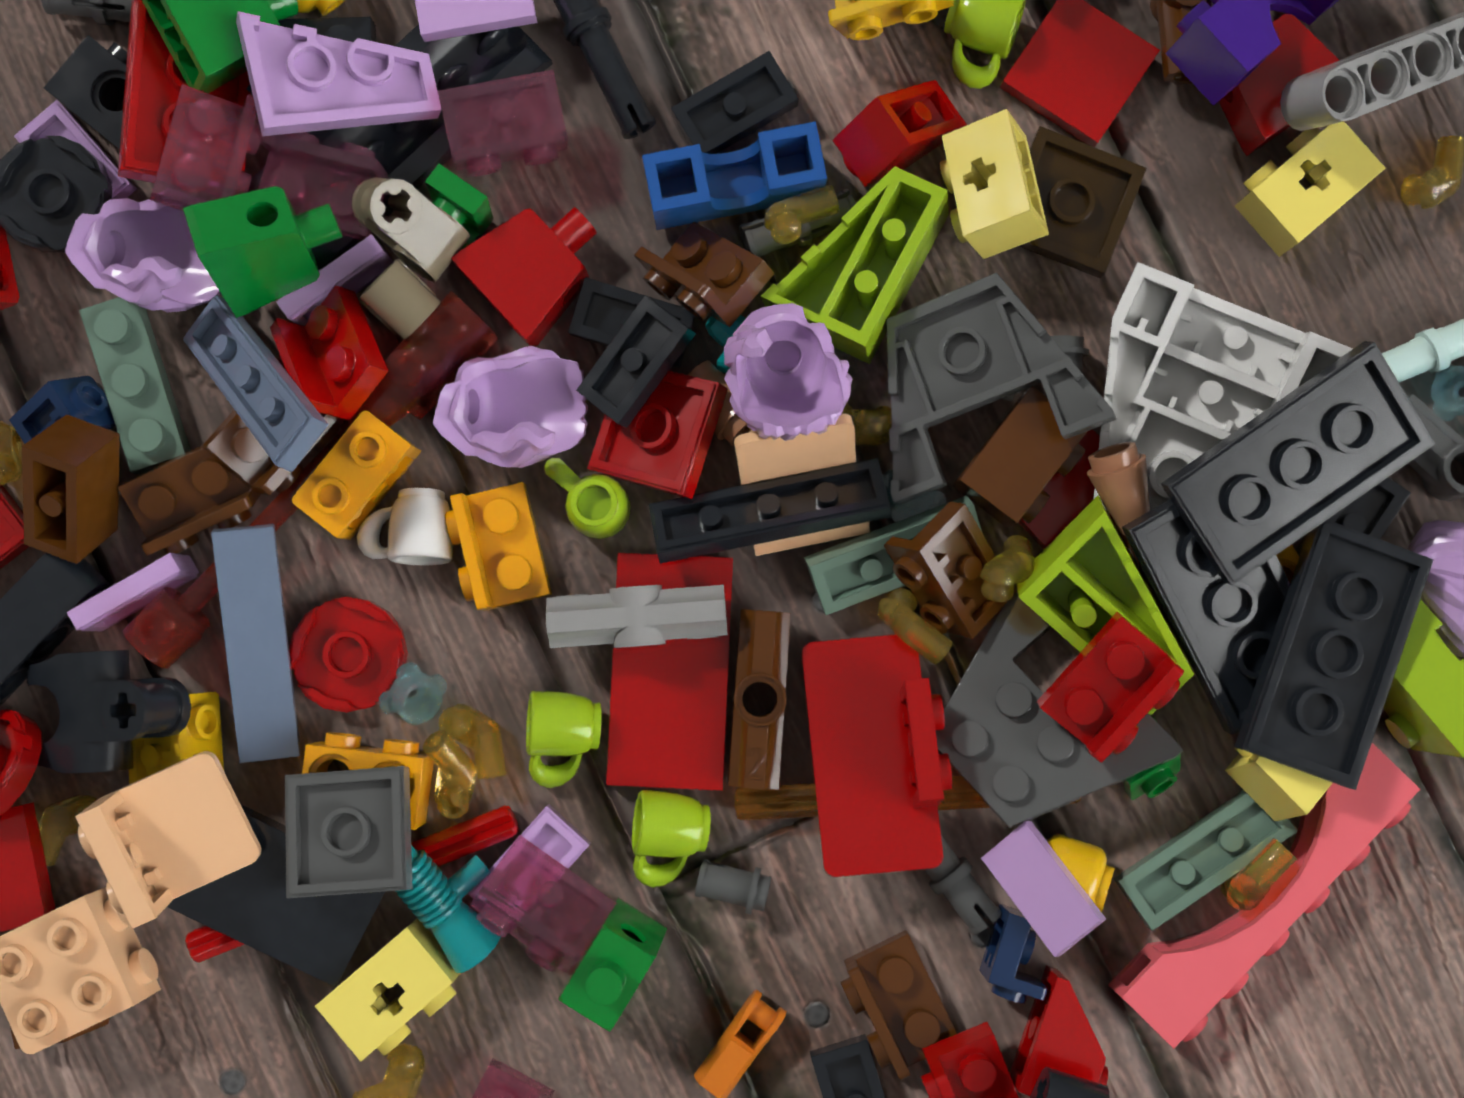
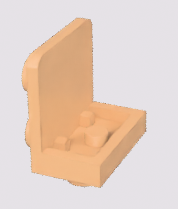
M842 414L835 425H828L827 431L822 434L812 431L807 436L798 434L794 439L784 441L780 437L775 440L771 437L763 439L759 437L757 431L751 430L749 433L737 436L734 440L741 485L856 462L855 428L852 417L849 414ZM869 522L753 545L755 555L760 556L869 533Z
M209 751L198 753L105 795L75 816L79 823L78 837L84 851L89 857L97 859L108 880L106 884L108 898L118 913L125 914L132 929L156 919L173 899L254 863L262 851L261 845L217 756Z
M106 887L84 895L0 936V1004L21 1050L26 1054H35L138 1004L161 990L157 981L158 967L153 955L146 948H142L125 914H120L114 909L108 898Z

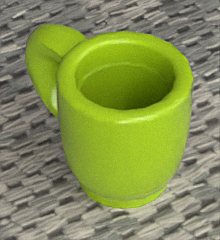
M954 0V6L949 7L944 32L951 34L954 39L952 67L954 74L962 84L969 88L981 89L994 81L1000 68L1001 58H1007L1013 47L1026 0ZM962 45L992 55L991 61L985 66H977L971 63L964 56Z
M550 458L546 461L544 465L545 474L568 492L565 508L569 521L577 531L589 538L604 539L614 536L624 528L630 516L631 505L628 494L619 482L607 475L592 474L580 478L560 458Z
M531 691L526 721V751L528 755H531L528 770L531 778L540 786L547 788L558 787L570 781L577 773L583 753H587L590 749H598L601 735V704L592 702L589 698L572 693ZM541 756H571L568 761L559 765H545L541 761Z
M650 790L639 792L632 823V849L635 854L633 871L635 877L642 884L654 888L674 881L681 874L688 856L696 852H705L709 841L711 824L709 805H702L692 797L676 793ZM646 856L675 859L666 864H649Z

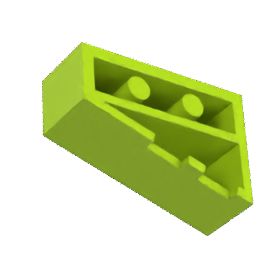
M894 166L841 218L842 223L818 246L813 245L801 256L802 261L777 285L773 283L761 295L765 307L789 303L802 306L808 323L819 322L825 324L835 348L870 364L887 332V319L897 314L949 215L948 190Z
M1098 495L1016 577L1018 597L1079 652L1086 647L1118 611L1168 652L1181 666L1184 673L1178 679L1180 681V689L1194 675V672L1182 646ZM1152 708L1148 714L1152 715L1157 709Z
M1420 599L1383 708L1389 716L1385 723L1392 736L1405 748L1464 758V659L1459 661L1436 632L1443 625L1442 622Z

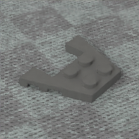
M997 272L887 319L888 393L891 395L892 428L889 429L890 451L893 454V480L890 481L891 496L894 503L901 504L947 486L928 428L1039 383L1043 385L1057 425L1065 440L1117 420L1110 405L1091 385Z
M1017 585L1014 587L1017 592L1002 607L944 709V730H936L938 751L941 754L948 753L950 764L1009 829L1022 824L1024 821L1032 820L1077 801L1081 797L1109 785H1114L1131 778L1135 774L1156 765L1171 761L1184 750L1147 713L1137 724L1139 730L1132 743L1123 752L1117 755L1111 753L1100 763L1090 755L1085 744L1040 709L1037 700L1043 695V692L1024 674L1014 661L1052 627L1018 597Z

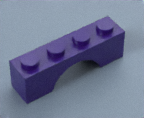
M1203 0L1178 23L1176 27L1183 35L1165 54L1214 106L1243 82L1281 44L1274 29L1270 11L1292 14L1310 26L1339 0H1210L1214 4L1212 7Z

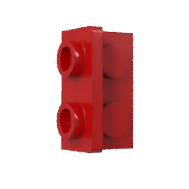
M335 285L321 305L312 311L305 326L280 318H276L270 326L285 370L320 414L324 413L351 420L389 372L356 293L352 290Z
M1117 611L1037 700L1040 709L1085 744L1090 755L1102 763L1111 753L1117 755L1132 743L1139 730L1137 724L1152 708L1160 709L1174 697L1180 687L1178 679L1183 675L1184 670L1168 652Z
M987 1021L922 1048L931 1072L920 1077L929 1098H1019L995 1035Z

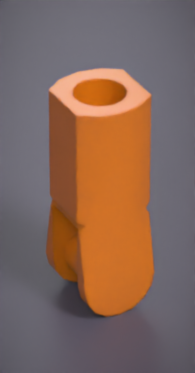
M757 989L747 998L694 1074L698 1084L717 1098H727L786 1016L787 1011L782 1007L774 1010L760 999L762 993ZM747 1019L762 1029L754 1042L739 1031Z

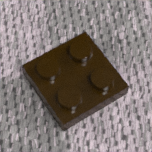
M1039 126L1029 150L1049 235L1019 247L1101 278L1107 271L1147 168Z

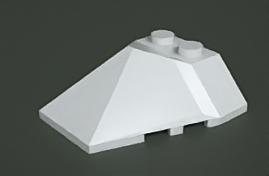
M1137 262L1112 318L1104 400L1113 409L1117 420L1101 426L1099 449L1122 442L1136 443L1138 453L1146 455L1151 511L1170 500L1161 485L1163 481L1353 348L1313 332L1304 333L1193 288L1194 284ZM1096 489L1094 490V499L1099 495Z

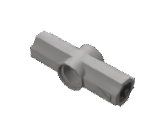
M662 585L612 588L606 594H575L546 598V628L550 648L613 644V648L662 645L666 644V640L687 638L689 640L728 635L724 585L662 589Z

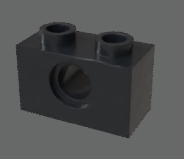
M87 35L44 86V89L120 149L123 110L116 111L118 102L124 97L127 51L115 42L107 50Z

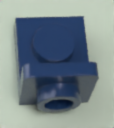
M88 375L48 381L9 419L24 444L66 414L108 430L115 426L106 394L97 385L95 380Z
M1000 904L999 908L1002 913L993 924L979 971L989 983L993 984L991 992L1002 998L1025 1004L1027 996L1045 1000L1048 988L1042 981L1035 976L1017 971L1019 963L1026 965L1031 958L1036 940V932L1030 929L1031 925L1020 910Z

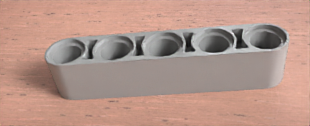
M1464 12L1292 79L1283 89L1280 100L1281 112L1285 121L1292 128L1299 131L1349 121L1464 74Z

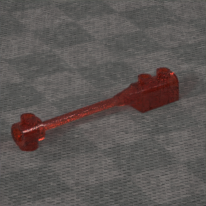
M450 291L441 300L432 314L409 337L403 339L384 359L389 372L351 420L345 419L340 426L342 430L302 470L297 480L288 489L280 493L249 526L274 524L276 532L297 511L298 507L292 503L293 496L362 411H369L388 427L393 426L409 414L421 420L436 405L445 384L454 383L458 368L465 361L482 357L499 338L472 309ZM215 561L183 594L171 587L165 586L123 629V634L129 643L157 666L169 669L186 650L193 648L200 641L203 633L210 627V622L201 609L218 592Z

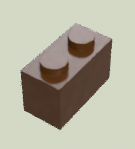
M1031 386L1020 396L952 486L963 495L968 496L971 501L1007 528L1017 524L1021 518L1029 524L1049 500L1050 495L1043 489L1057 472L1065 477L1083 456L1086 449L1078 443L1087 431L1065 440L1061 435L1048 398Z
M66 414L22 446L25 545L78 564L118 530L119 433Z

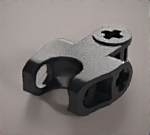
M129 650L57 654L48 660L26 667L28 686L40 685L47 687L53 692L60 712L59 726L55 735L48 742L42 743L37 766L50 768L62 774L132 769L133 740L177 735L186 727L190 718L191 702L189 693L185 686L177 679L169 677L130 679Z

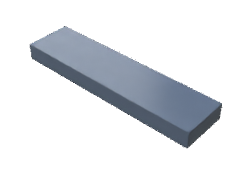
M215 295L183 337V340L273 463L280 468L293 472L329 424L244 317L236 318L226 300Z
M267 524L214 529L211 532L239 763L300 756L301 749L275 525Z

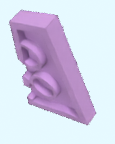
M240 11L237 13L236 24L262 137L437 119L442 111L430 57L427 53L360 38L350 42L319 35L316 28L294 24L292 29L261 22L258 15Z

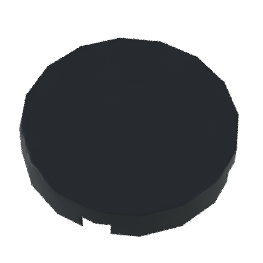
M47 136L48 138H41L36 141L28 139L16 144L0 159V225L15 240L41 252H65L75 221L82 213L99 214L103 204L112 199V185L104 165L81 144L62 136Z

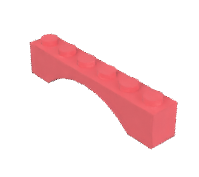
M1371 743L1356 790L1332 783L1307 815L1301 816L1296 838L1282 866L1260 894L1238 913L1208 930L1177 940L1147 943L1108 986L1173 1049L1181 1041L1188 1042L1192 1040L1206 1026L1208 1021L1207 1014L1222 998L1229 999L1244 987L1249 978L1247 972L1262 956L1274 954L1285 944L1290 934L1288 928L1303 913H1311L1325 902L1330 894L1328 886L1343 871L1354 869L1366 859L1371 850L1368 844L1383 829H1389L1405 818L1411 809L1409 801L1421 789L1381 750Z

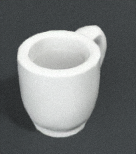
M406 488L399 490L398 499L395 500L392 507L382 508L371 513L360 525L357 533V542L362 553L372 559L388 558L392 562L406 565H441L449 563L452 560L453 544L450 540L445 521L446 512L451 510L448 502L445 500V493L432 488ZM389 519L388 547L385 548L380 544V531L383 524Z

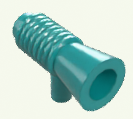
M411 845L413 890L394 892H397L399 898H402L404 904H407V907L412 910V913L417 916V919L422 922L425 928H431L455 973L468 971L486 958L501 938V932L462 901V898L491 872L481 859L475 855L448 879L445 874H442L440 868H437L435 862H432L430 856H427L425 850L416 851Z

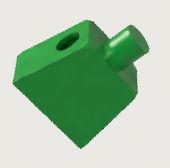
M142 0L195 99L207 95L247 72L236 24L238 11L258 15L261 22L279 26L278 21L298 14L297 0Z
M278 186L202 202L183 208L197 255L236 318L317 281L320 272L311 248L343 237L330 203L296 214L284 188Z
M618 897L561 990L558 1000L610 1032L656 958L667 927ZM622 929L632 932L642 942H638L630 938L622 931Z

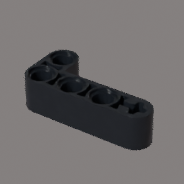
M45 553L0 599V706L27 679L26 667L43 662L75 629L67 612L111 587V583L87 560L82 559L78 564Z

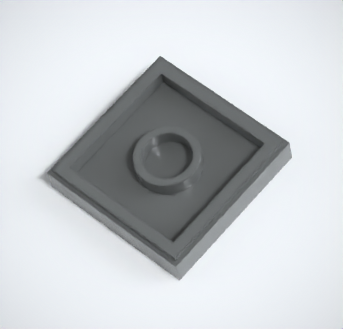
M397 766L285 775L286 898L413 890L409 767Z

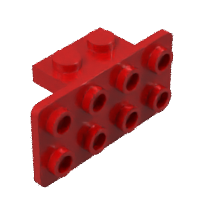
M894 634L807 643L802 649V665L825 873L830 877L839 878L926 870L938 867L944 858L938 805L944 800L943 790L952 789V771L948 753H938L936 730H944L945 726L942 697L940 694L931 695L929 678H922L917 640L910 634Z

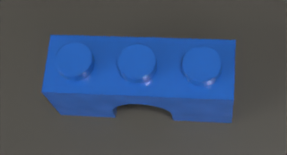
M816 121L758 132L757 141L752 145L728 153H704L701 151L700 144L642 155L656 230L784 206L794 201L805 202L824 198L827 183V174Z

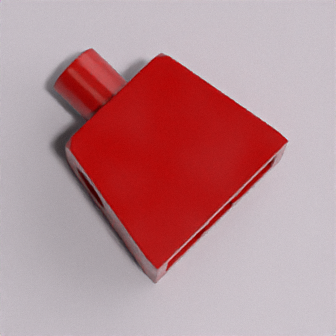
M1289 13L1282 15L1272 22L1281 44L1243 82L1219 101L1234 135L1246 156H1249L1291 127L1283 117L1280 103L1282 91L1287 83L1298 76L1339 61L1319 39L1294 15Z
M575 207L551 228L531 208H528L457 252L451 260L529 346L536 347L581 291L585 277L589 278L585 266L574 254L597 234V231Z

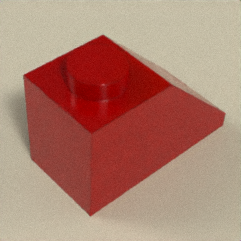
M931 80L877 96L832 141L843 155V161L847 169L859 178L864 187L879 182L894 166L902 170L906 169L943 144L942 135L962 128L967 124L938 82Z
M1046 965L1041 981L1048 988L1045 1000L1034 999L1009 1073L1018 1092L1030 1096L1041 1071L1045 1067L1107 1086L1109 1071L1108 1067L1104 1066L1106 1057L1069 980L1058 969Z

